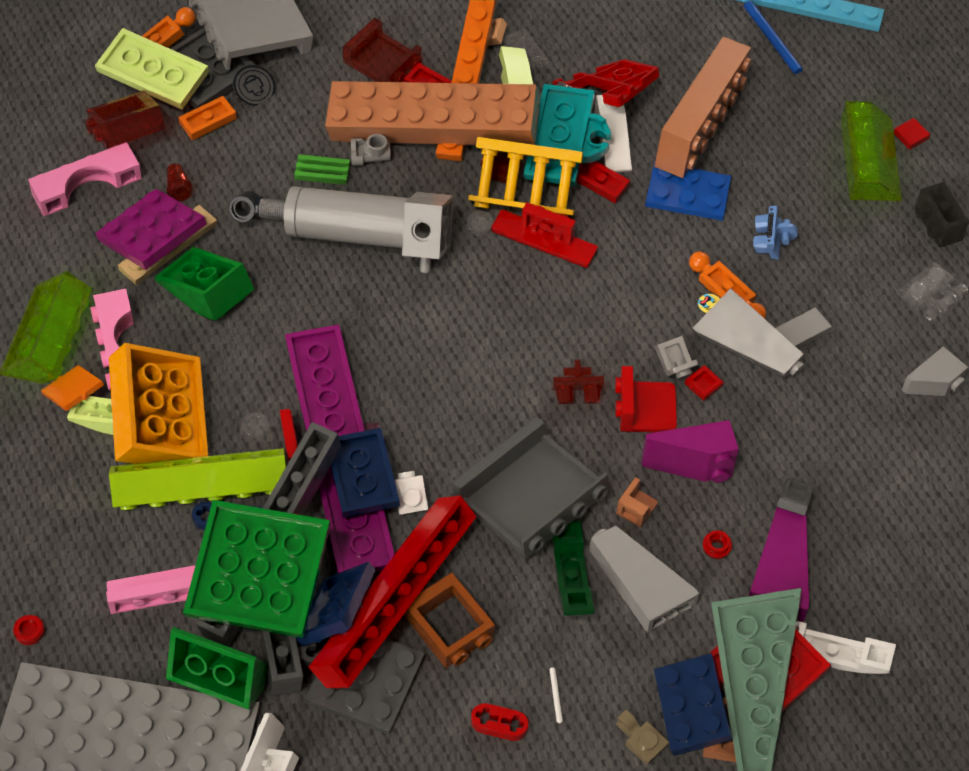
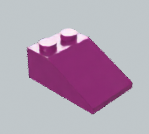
M730 420L646 434L641 464L642 467L704 482L713 480L715 483H721L732 477L739 448Z

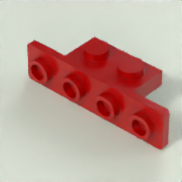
M526 202L522 209V217L506 210H501L491 226V231L585 268L589 267L598 248L595 244L574 237L575 220Z

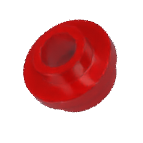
M715 530L704 537L702 546L704 552L709 557L722 559L731 552L732 542L725 532ZM718 542L722 545V548H715L712 544Z

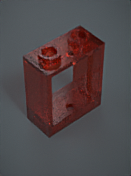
M144 90L86 110L88 119H85V124L89 134H93L96 142H101L106 149L166 129L159 105Z

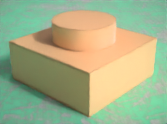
M503 18L493 19L487 46L502 43L507 26Z

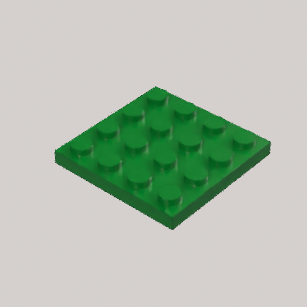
M213 500L184 606V616L304 638L331 526L330 520Z

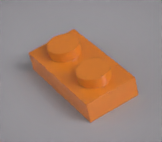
M221 96L178 117L179 124L191 140H195L236 120L237 116L236 111L225 97Z

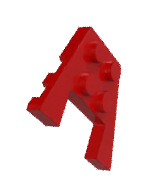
M623 59L596 67V73L593 74L579 72L573 74V79L563 82L562 78L553 80V85L579 89L588 85L599 87L601 91H607L602 93L604 104L621 107L660 76L659 69L656 66Z

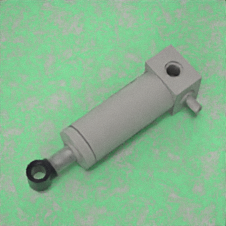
M292 186L288 191L286 201L273 199L270 201L255 192L245 191L235 197L229 206L231 216L239 222H247L251 219L261 220L262 218L284 220L287 236L402 248V256L421 257L420 271L422 273L431 272V259H440L450 248L453 195L416 192L410 198ZM242 201L249 204L250 212L242 208Z

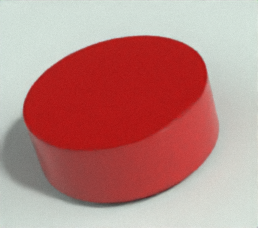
M25 615L15 622L13 633L19 643L33 645L43 638L45 628L39 617Z

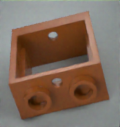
M453 573L448 574L419 593L404 613V617L445 668L452 664L455 666L462 664L469 657L468 653L477 647L479 650H482L493 641L495 624ZM455 596L479 627L447 647L423 616Z

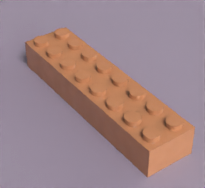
M332 81L325 127L331 141L351 142V138H362V140L367 141V138L372 134H382L390 143L476 145L477 137L535 145L540 98L536 84Z

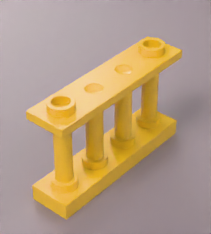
M477 137L476 148L482 149L481 154H484L478 196L469 195L468 200L474 201V206L489 208L491 203L523 208L526 203L515 202L514 199L520 160H523V156L527 155L534 156V162H536L530 203L542 206L540 203L546 163L549 164L550 159L560 160L562 170L556 207H542L560 215L574 216L575 210L566 208L572 168L576 166V163H582L583 152ZM498 151L507 152V158H510L504 200L488 198L494 156H497Z

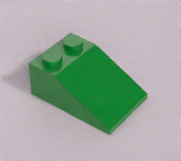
M196 247L189 249L154 277L157 283L198 315L214 321L225 316L228 310L237 303L242 302L254 290L243 263Z

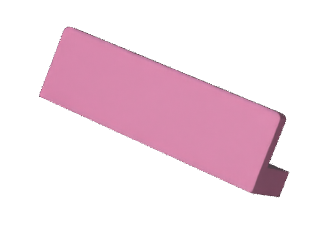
M195 566L108 581L106 595L110 613L115 614L186 601Z

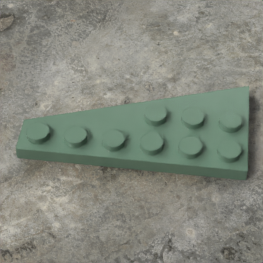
M801 588L711 602L738 771L773 770L802 594Z

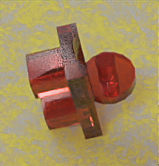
M574 359L573 367L563 368V376L574 377H553L552 391H555L557 403L573 404V390H583L584 404L599 403L600 393L604 386V376H581L591 375V367H581L580 359Z

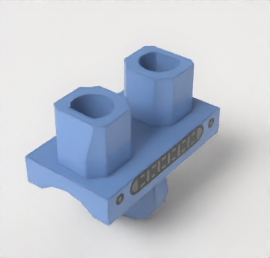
M769 206V214L757 215L755 217L757 233L767 232V235L754 236L753 246L756 253H769L771 259L779 260L781 243L788 245L789 241L794 240L798 235V228L791 224L789 219H784L782 223V219L777 216L778 207Z

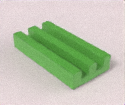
M298 154V163H296L294 174L295 180L347 184L350 159Z

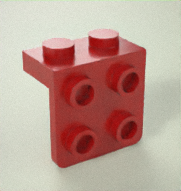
M622 366L620 377H615V394H619L620 401L616 400L615 417L620 418V431L661 432L676 429L675 385L671 382L633 381V366Z

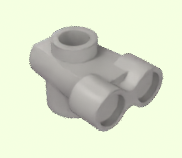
M372 134L367 138V141L362 140V138H351L352 166H363V163H379L390 160V142L382 134Z

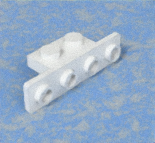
M272 713L264 714L240 771H294L299 757L292 751L276 750L285 727Z

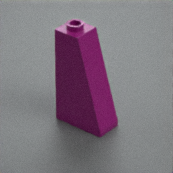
M777 507L749 596L801 588L802 594L797 620L804 622L809 607L806 514L804 516Z

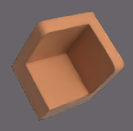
M635 477L619 499L616 514L641 528L657 506L658 501L639 490L641 480Z

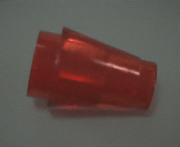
M173 163L167 167V194L177 201L188 199L193 186L182 166Z

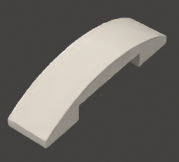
M797 621L796 629L831 664L832 668L869 674H886L890 672L896 644L867 637L865 643L809 630L807 629V623Z

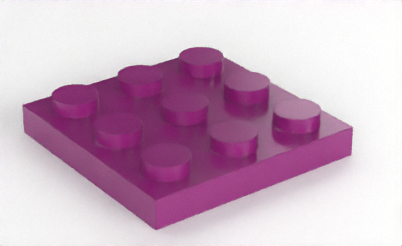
M154 189L133 206L127 208L114 220L105 224L95 234L97 239L104 245L147 270L207 223L205 217L160 190Z

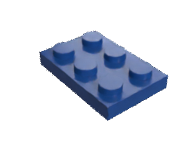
M653 166L645 207L723 221L731 175L689 169L685 176L681 178Z

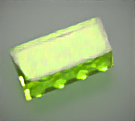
M845 101L841 116L849 200L902 201L892 119L872 102Z
M68 271L36 285L0 369V375L41 384L57 379L63 370L62 363L64 358L72 348V338L81 325V315L89 305L90 300L88 298L92 288Z

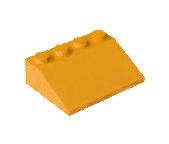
M124 343L109 356L115 461L137 464L208 456L200 357Z

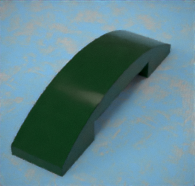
M571 522L560 535L552 537L561 608L564 616L594 614L591 587L588 585L583 552L584 541L581 522Z

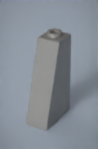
M731 288L693 327L697 336L785 379L790 374L794 377L804 367V363H802L805 360L804 354Z
M616 525L608 530H599L591 538L589 551L647 633L697 605L699 593L692 585Z

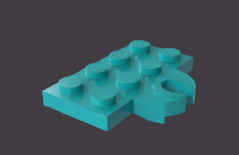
M544 84L540 98L535 145L583 152L582 163H592L601 159L608 152L609 143L594 144L591 140L598 136L603 137L605 140H611V131L605 118L599 114L591 113L595 91ZM527 156L523 173L524 179H534L536 165L534 156ZM550 159L549 164L546 163L544 182L560 183L562 170L560 160ZM576 163V166L572 168L570 186H576L580 163Z

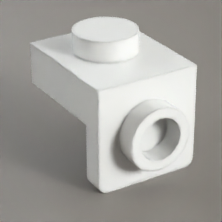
M414 471L397 473L398 479H395V484L400 500V506L398 507L399 515L428 510L423 476H415Z

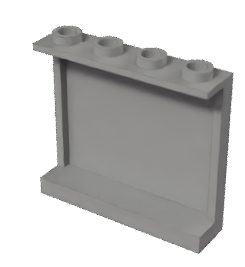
M188 0L190 7L194 8L197 13L199 24L204 26L208 42L212 43L215 48L217 59L222 61L226 70H230L231 58L291 46H297L301 55L311 52L313 34L294 0Z

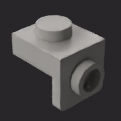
M682 336L654 346L667 377L674 374L677 379L692 373V367L698 365L697 359L691 360Z

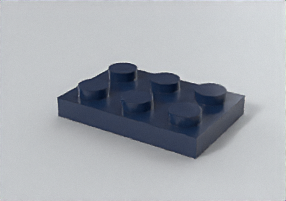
M381 428L339 436L341 449L330 467L342 517L345 518L399 507L400 500Z
M369 561L323 579L311 605L304 638L295 637L302 646L313 642L319 643L326 637L337 633L343 634L352 627V621L357 610L362 605L361 601L366 590L370 587V581L375 573V568Z
M712 653L654 669L670 750L674 756L733 740L715 658Z

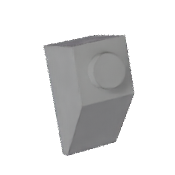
M942 347L906 377L902 391L905 394L945 396L951 390L957 392L966 382L964 377L968 366L945 347Z

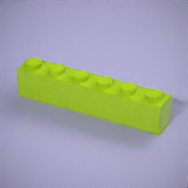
M284 448L110 466L109 481L113 507H120L121 510H131L141 504L160 507L166 505L169 501L188 504L195 502L198 498H207L209 501L222 500L226 495L246 498L253 496L255 492L264 491L265 494L270 495L286 468Z

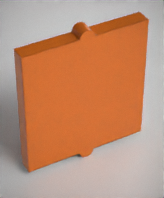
M77 365L63 376H58L57 380L43 388L41 392L45 397L67 411L82 400H86L89 395L104 386L99 378Z

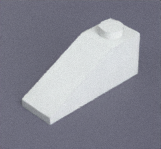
M596 95L594 114H599L605 118L611 131V140H605L599 136L600 143H609V150L603 156L604 165L615 172L632 171L624 105L615 107L604 104L603 96Z

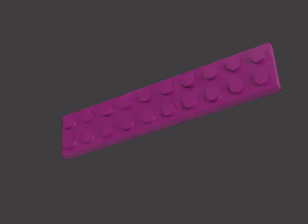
M339 324L285 334L305 430L307 431L310 424L314 422L338 433V436L365 431ZM330 467L318 489L325 519L330 520L331 523L329 538L337 573L368 561L375 568V573L381 572L394 556L384 510L343 518Z

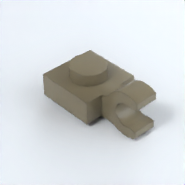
M625 710L617 718L619 721L615 725L630 737L626 741L625 746L646 765L652 762L669 745V741L648 721L640 727L635 717L629 711Z

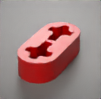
M482 703L477 705L471 713L472 727L479 733L510 741H518L524 738L528 732V719L522 712ZM483 713H489V719H491L486 724L480 723L479 717H482ZM513 720H518L519 726L523 728H517L516 732H512L508 724H512Z

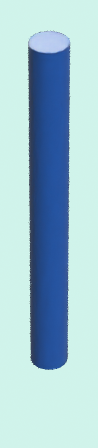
M751 0L747 1L744 4V8L794 74L802 72L803 68L754 3Z

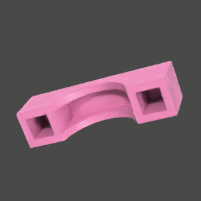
M126 142L97 154L89 155L73 163L65 164L44 174H39L28 179L32 196L44 217L67 208L71 193L83 183L105 181L119 188L140 180L142 177L139 163Z
M126 289L93 295L96 306L90 307L94 323L99 322L100 328L95 329L98 345L104 344L105 351H100L103 368L109 367V356L119 348L117 342L120 335L127 328L134 325ZM110 373L105 374L108 390H111Z

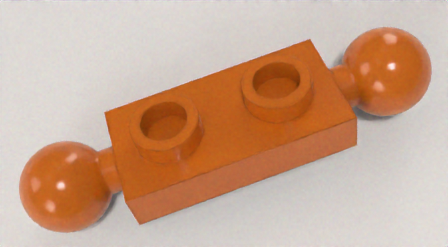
M183 7L177 11L174 21L169 16H166L142 35V37L168 48L185 35L181 27H190L195 23L196 14L191 8Z
M702 251L695 252L690 256V268L695 272L701 273L698 281L712 294L721 299L731 288L765 319L766 309L760 303H753L756 294L724 264L718 261L711 266L709 256Z

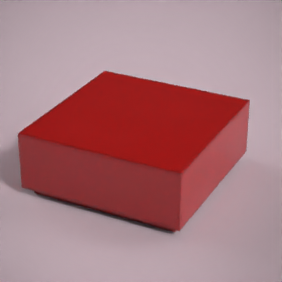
M915 118L894 128L893 132L909 150L927 141L930 137V133Z
M703 365L689 376L684 384L705 401L723 387L724 382Z

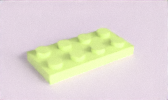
M124 28L121 29L95 64L97 72L179 109L185 107L210 72L208 65Z

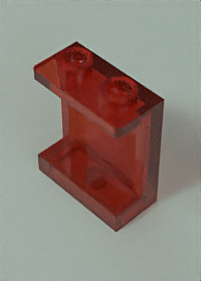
M375 17L342 47L343 62L374 82H404L406 75L418 63H422V47L416 45L409 49L384 34L382 22Z

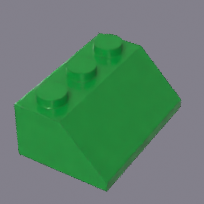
M173 627L170 634L166 679L249 710L265 690L268 665L255 656Z

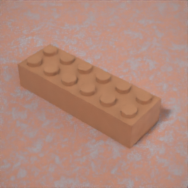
M722 37L663 127L654 167L681 178L685 176L689 169H694L698 160L697 155L704 153L708 144V138H713L717 131L718 122L725 120L728 106L733 107L738 96L737 92H742L745 88L748 78L744 77V75L748 72L752 59L749 58L751 47Z

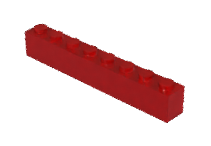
M461 495L442 497L435 501L365 592L361 601L362 605L357 610L352 621V627L343 634L337 633L332 635L308 666L326 688H349L475 520L477 516Z

